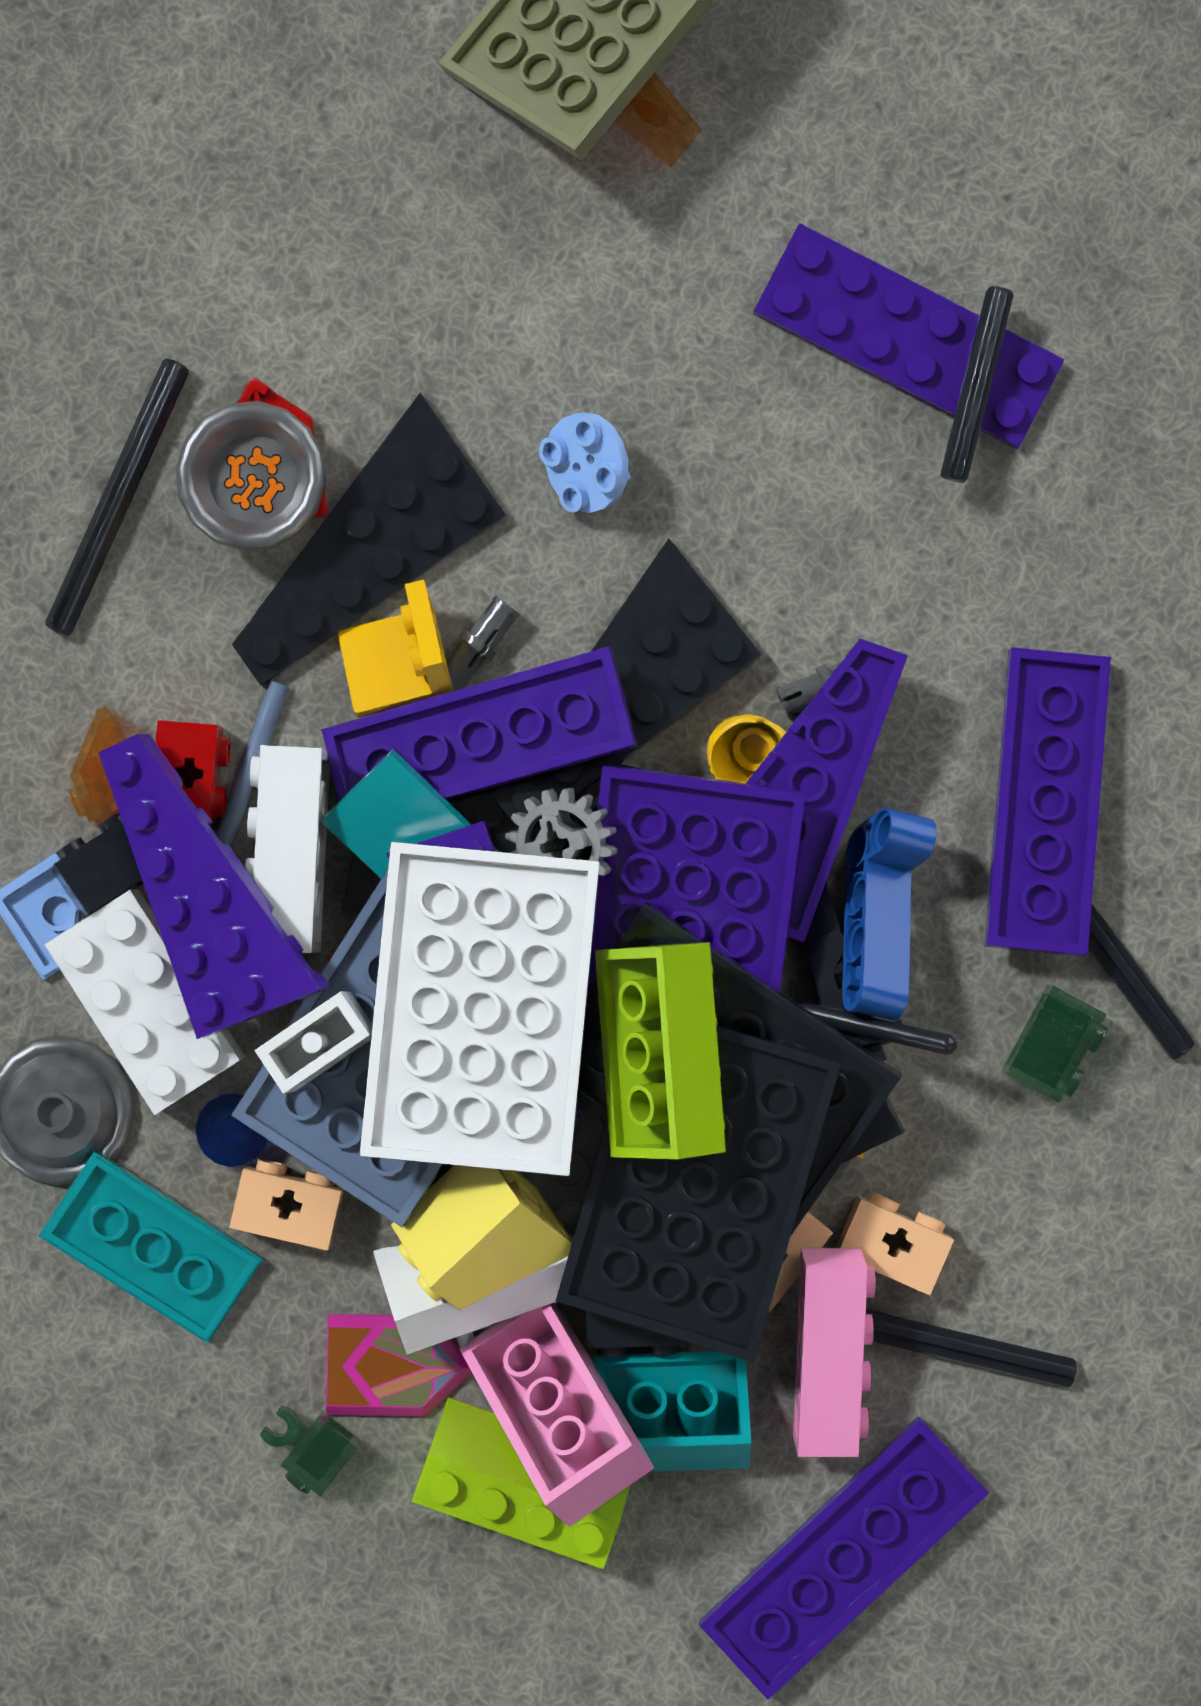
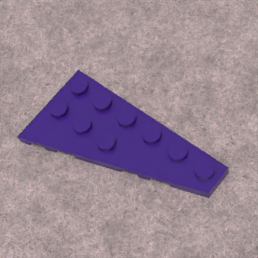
M861 638L746 782L748 784L807 791L788 937L801 942H805L908 657L906 654Z
M149 733L136 734L98 752L196 1038L209 1037L330 988L322 974L314 973L301 953L304 949L294 935L288 936L273 916L274 907L231 847L223 845L210 828L213 822L203 808H196L182 788L183 780Z

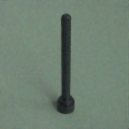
M792 999L840 1031L944 1055L952 1054L957 1048L956 1039L949 1034Z

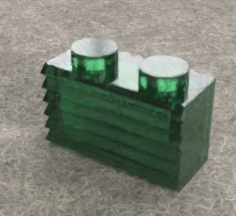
M1047 984L1001 1073L1059 1103L1063 1095L1069 1098L1072 1097L1084 1075V1071L1078 1067L1087 1050L1094 1054L1105 1038L1108 1027L1103 1025L1102 1022L1107 1014L1056 986Z

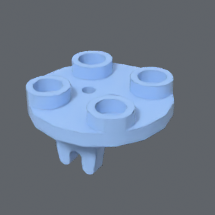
M581 412L562 418L552 428L549 437L544 438L539 446L540 459L545 464L550 484L559 496L560 504L568 512L582 511L592 513L611 507L622 496L627 481L631 479L628 472L629 460L624 442L614 426L600 415Z

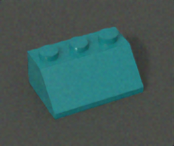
M718 1351L677 1352L666 1355L644 1353L614 1357L595 1355V1367L655 1467L650 1472L750 1468L751 1429L746 1360Z

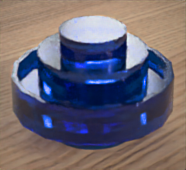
M224 1093L210 1100L199 1113L195 1126L197 1142L203 1153L214 1163L227 1167L243 1166L256 1159L267 1147L268 1139L231 1116L243 1098V1093Z

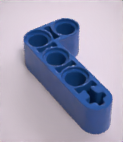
M883 808L858 825L849 838L846 852L842 1002L847 1011L888 1020H898L906 1008L909 996L911 871L925 862L933 851L937 832L936 824L931 818Z

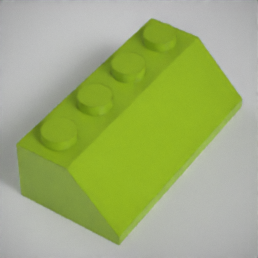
M710 942L595 950L610 1156L619 1158L684 1159L726 1152Z
M448 1397L412 1502L604 1569L631 1485L569 1527L545 1506L495 1413Z

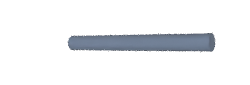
M271 680L227 800L225 816L221 817L215 834L223 845H229L231 849L253 787L250 785L252 756L260 757V745H269L289 689L288 686Z

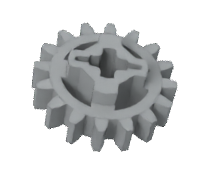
M566 788L562 790L558 799L554 789L542 791V803L535 797L524 801L525 807L529 812L528 814L517 812L511 816V819L519 826V829L505 834V839L516 843V850L510 853L581 860L586 848L592 846L589 861L599 862L598 875L604 876L610 873L611 867L603 859L604 857L617 854L618 848L606 844V838L616 833V828L610 826L603 827L601 820L605 818L608 811L604 808L593 812L590 809L593 796L590 794L575 801L574 788ZM569 812L579 817L586 827L584 828L572 821ZM539 820L541 830L536 839L531 841L533 828ZM558 837L561 839L567 838L569 848L555 849L553 840Z

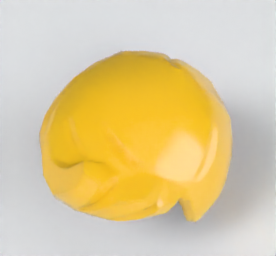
M751 714L737 715L724 719L716 726L707 742V761L712 776L718 780L746 783L785 735L786 731L764 717Z

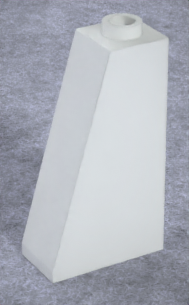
M398 1246L373 1251L394 1321L407 1354L557 1302L555 1300L568 1259L567 1256L459 1310L444 1298H441L438 1302L434 1301L423 1291L416 1280L421 1275L419 1270L413 1268L402 1257L397 1249Z

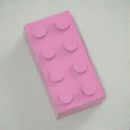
M554 1303L497 1322L460 1348L464 1359L545 1506L569 1527L655 1468L570 1322Z

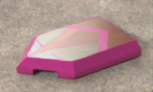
M329 1314L327 1415L428 1416L472 1373L460 1348L451 1339L407 1354L393 1315Z

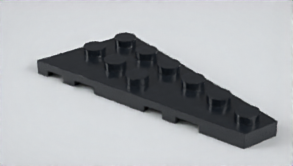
M421 393L418 394L232 643V646L260 686L275 678L338 634L340 630L345 629L405 587V584L411 583L506 517L502 508Z
M669 538L591 650L594 651L608 646L613 650L638 747L498 786L492 795V799L516 830L519 829V826L513 822L511 816L517 812L529 813L524 804L526 799L535 797L542 803V791L552 788L556 792L558 799L562 790L566 788H574L575 798L601 779L603 765H620L760 658L761 653ZM539 820L536 822L533 830L540 825Z

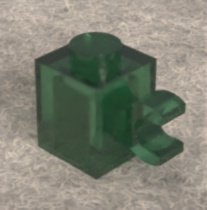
M281 1405L276 1414L286 1421L287 1431L283 1434H276L265 1426L260 1436L264 1442L273 1447L294 1446L280 1465L288 1471L285 1474V1478L299 1491L309 1494L312 1490L321 1497L358 1449L361 1440L323 1410H321L311 1425L307 1427L298 1419L296 1413L291 1408Z

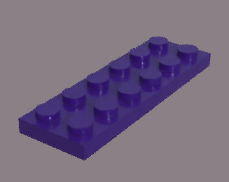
M801 223L798 224L753 311L754 315L955 417L980 315ZM1005 329L980 431L1018 449L1065 359Z
M609 646L321 729L339 801L392 749L445 800H450L638 747L613 650Z
M1011 647L1008 651L984 947L1083 957L1088 955L1111 657Z
M918 1416L699 1620V1626L769 1700L983 1500L989 1492Z

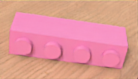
M801 1248L793 1437L798 1457H859V1439L868 1437L867 1407H861L862 1392L870 1391L871 1367L869 1361H863L864 1345H872L873 1318L872 1314H866V1298H874L876 1277L874 1267H867L861 1248Z

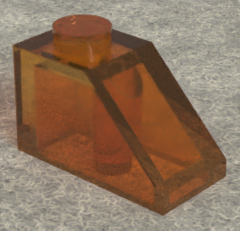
M655 72L614 121V123L670 168L702 130Z
M108 706L97 709L70 773V778L74 785V788L68 790L71 803L79 817L86 815L88 821L92 823L104 821L119 812L98 753L126 740L114 709Z

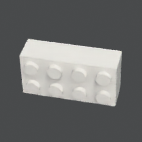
M260 745V757L252 756L250 765V785L258 789L257 807H249L247 820L248 837L255 839V858H247L245 868L274 907L272 914L288 936L294 935L304 949L302 953L321 952L327 827L321 820L328 812L330 781L328 754L322 748Z
M139 889L127 891L45 944V947L154 1115L246 1057L228 1029L209 1037L196 1038L154 913Z

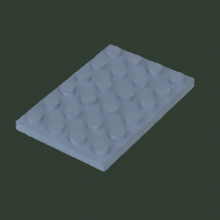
M388 870L321 973L330 988L306 997L288 1027L340 991L352 992L373 1024ZM371 1040L292 1093L283 1094L263 1065L231 1116L400 1227H404L444 1164L360 1156Z

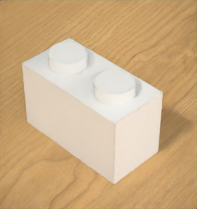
M340 991L254 1051L282 1093H292L369 1042L372 1037L373 1024L352 992Z

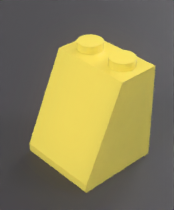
M454 1165L427 1190L404 1227H400L394 1222L391 1224L402 1242L397 1247L399 1253L413 1268L419 1270L421 1274L416 1279L419 1286L434 1301L438 1302L441 1298H444L459 1310L567 1257L573 1239L539 1189L514 1170Z

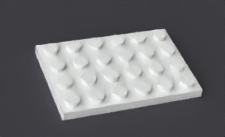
M391 842L360 1156L570 1175L599 862Z

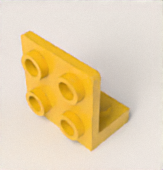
M424 579L405 584L409 604L400 606L401 615L354 626L338 632L352 706L355 715L359 718L453 691L436 612Z

